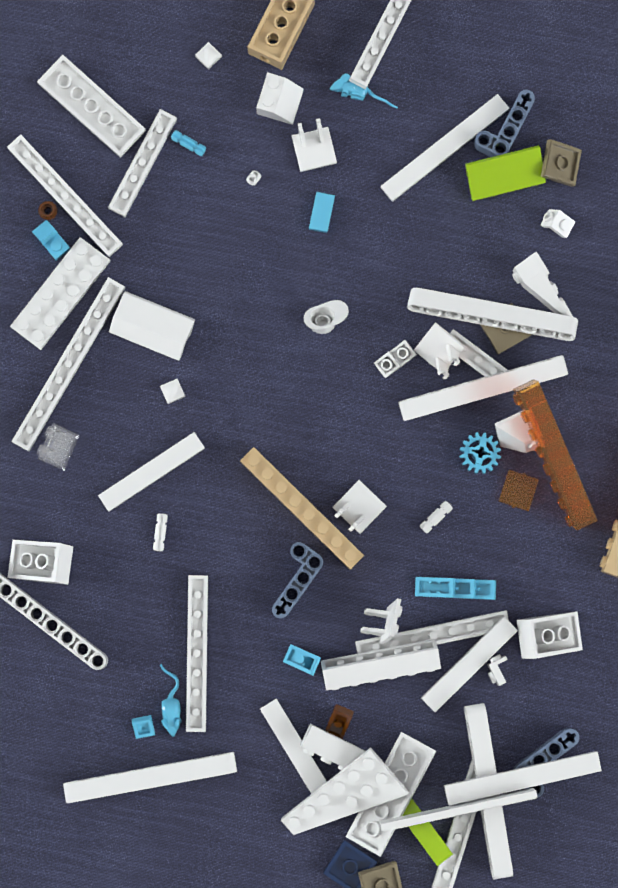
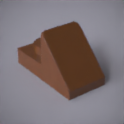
M336 704L325 731L343 739L354 711Z

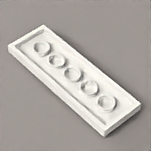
M64 55L37 81L44 90L120 158L146 131L139 122Z
M80 237L10 327L42 350L110 263V259Z
M401 732L385 765L405 786L409 794L358 812L346 837L381 857L395 829L383 832L379 821L403 816L436 751Z

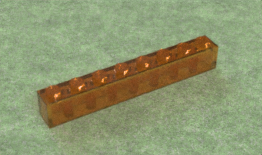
M533 379L514 388L515 395H513V399L516 405H520L522 409L520 415L524 423H528L530 428L528 434L531 440H535L537 444L535 448L539 458H543L545 463L542 465L546 475L551 477L552 482H550L554 493L557 492L559 496L557 501L560 508L566 512V523L569 527L572 526L575 530H579L598 521L539 381Z

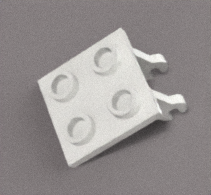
M320 118L316 119L317 130L304 133L302 123H298L299 134L292 135L300 172L337 164L329 128H322Z
M435 322L414 351L438 370V375L443 374V379H447L449 376V366L453 361L455 362L454 366L460 363L459 355L465 346Z
M358 480L332 508L337 512L334 515L336 518L341 515L351 525L348 529L350 532L355 529L361 534L387 506Z
M397 598L387 607L386 611L366 608L364 611L365 615L386 618L385 629L362 627L360 632L381 636L380 644L382 645L396 636L399 629L397 618L402 613L401 599Z

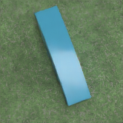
M416 577L415 596L496 600V580Z

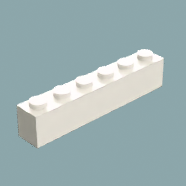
M435 639L321 661L326 690H338L342 687L358 686L368 682L375 683L379 680L395 679L405 675L412 676L421 672H433L441 669Z

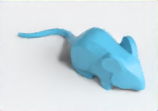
M346 73L330 87L331 91L342 92V97L351 96V99L363 101L368 93L371 97L383 101L391 107L398 108L386 99L375 95L368 86L365 90L350 82L351 76Z
M160 664L161 669L176 681V686L169 693L167 699L162 701L163 720H161L164 728L174 737L182 722L180 718V702L178 699L173 698V695L179 688V679Z

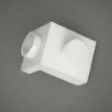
M549 209L543 217L541 226L550 228L562 238H567L575 221L561 210Z
M496 655L487 664L490 670L488 675L492 683H497L498 686L506 683L498 667V664L508 660L506 656Z

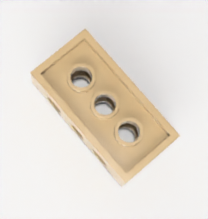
M271 0L248 45V54L282 70L315 5V0ZM287 8H293L292 11H288V10H286V9H287ZM279 24L285 25L284 27H278ZM272 40L277 41V43L271 44L269 42Z

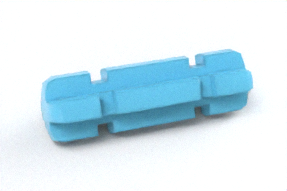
M177 130L173 132L171 136L173 141L176 143L180 142V145L192 152L195 151L199 156H203L206 151L204 145L198 144L197 141L182 135Z

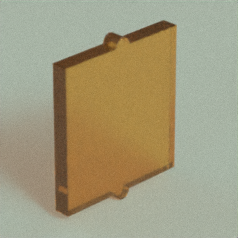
M508 470L498 502L510 505L512 508L516 507L529 511L539 479L527 476L526 473L521 474Z

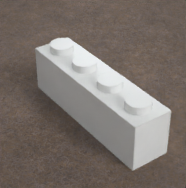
M311 723L300 744L304 748L303 752L314 756L315 753L321 756V761L329 765L332 762L339 765L338 769L343 770L365 752V750Z

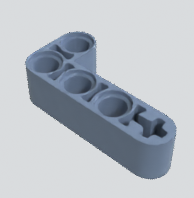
M523 90L519 93L498 136L488 131H480L476 135L474 147L477 151L489 157L509 152L535 100L533 92ZM525 98L528 99L524 108H522L521 104ZM519 114L521 120L513 119L512 115ZM510 130L513 136L507 137L504 131ZM485 138L488 144L482 145L478 140ZM500 146L504 148L505 152L498 153L495 148Z
M301 542L294 543L290 549L291 556L301 563L302 566L272 607V613L277 618H285L290 613L323 566L322 557ZM297 546H301L305 550L301 557H297L293 553L294 548ZM313 557L320 560V565L317 568H312L309 565V560ZM301 573H306L309 576V580L305 584H301L298 581V576ZM291 588L296 589L298 592L297 598L293 600L288 599L286 595L287 591ZM284 597L292 605L291 607L285 606V614L277 615L278 610L276 606H282L284 602L281 599Z
M571 728L562 729L518 762L513 769L535 765L533 759L537 755L542 756V763L558 759L579 742L578 732ZM567 733L573 734L572 741H564L567 738ZM559 738L560 740L564 741L563 744L565 745V747H563L562 743L558 741ZM553 743L558 745V751L555 754H551L549 751V747ZM543 784L539 785L537 798L544 792Z

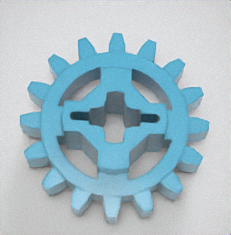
M476 432L475 438L469 435V442L465 440L462 442L465 447H460V451L464 452V454L459 457L465 459L462 465H469L468 471L473 468L475 469V474L479 470H481L482 474H485L486 469L489 471L493 470L491 465H498L495 460L501 459V456L497 455L501 448H496L499 442H492V435L486 438V433H483L482 437H480L478 432ZM479 441L478 446L469 447L473 442ZM486 443L491 446L492 451L488 450ZM482 449V453H485V455L479 458L475 451ZM468 455L472 456L474 464L470 461ZM485 459H491L487 465L481 466Z

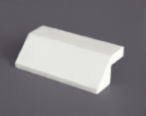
M125 291L113 316L109 333L179 361L186 341L191 335L195 319Z

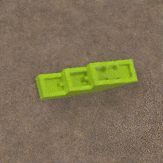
M413 799L410 800L403 816L422 812ZM430 822L408 826L437 866L453 855Z

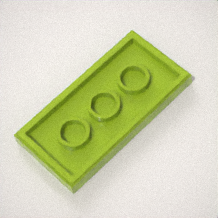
M539 145L465 164L472 201L546 183L545 178L541 177L543 162Z

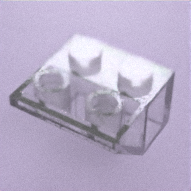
M52 423V426H48L46 429L44 445L41 444L38 448V460L65 471L79 435Z

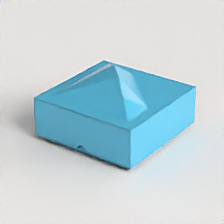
M151 715L132 719L136 739L155 735Z

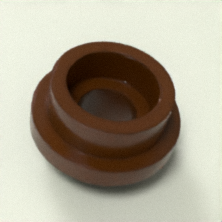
M51 201L41 203L38 208V213L44 220L54 219L58 212L56 205ZM47 208L51 209L50 214L45 213Z

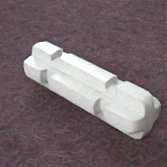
M444 501L440 505V509L437 508L427 517V521L424 520L420 524V528L425 533H429L433 529L432 526L435 527L445 517V514H448L453 509L447 501Z
M157 514L156 521L158 523L155 527V542L153 543V550L155 551L164 550L163 541H165L167 526L165 523H167L168 518L166 514Z

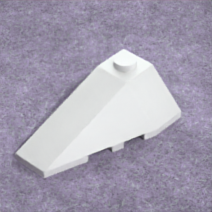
M537 252L514 267L512 276L517 284L520 283L524 289L553 313L572 316L563 298H558V288L555 283L549 281L548 274L550 273Z

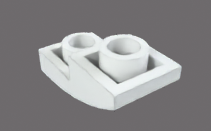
M404 340L379 358L374 364L382 375L387 378L417 354L409 343Z

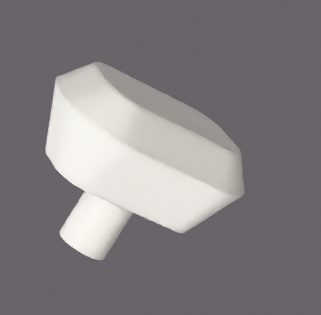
M253 170L246 180L250 185H256L261 178V174Z

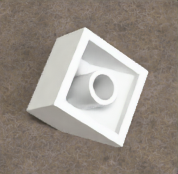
M267 72L256 107L257 114L293 125L304 89L285 77Z

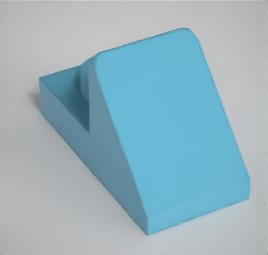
M47 220L32 231L56 261L71 249Z
M290 644L283 662L314 676L321 657Z

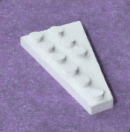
M370 747L284 815L281 821L295 835L408 795L409 791Z

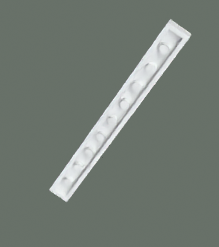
M109 277L107 278L11 442L30 451L122 295L125 286Z

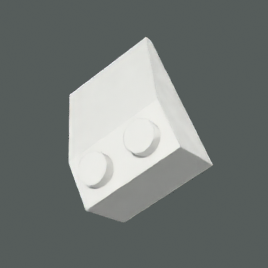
M13 540L7 578L68 585L73 546L62 543Z
M578 612L517 620L522 659H536L583 650Z

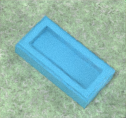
M316 192L309 230L328 232L335 195Z

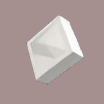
M208 42L195 54V57L206 68L210 69L222 55Z
M178 379L160 386L168 404L185 397Z

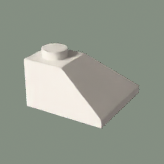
M530 407L495 423L501 447L527 453L537 450L540 446L544 445L542 434Z

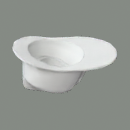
M333 300L312 307L305 312L304 323L313 332L327 334L334 329L335 325L345 320L349 312L348 306L340 300Z

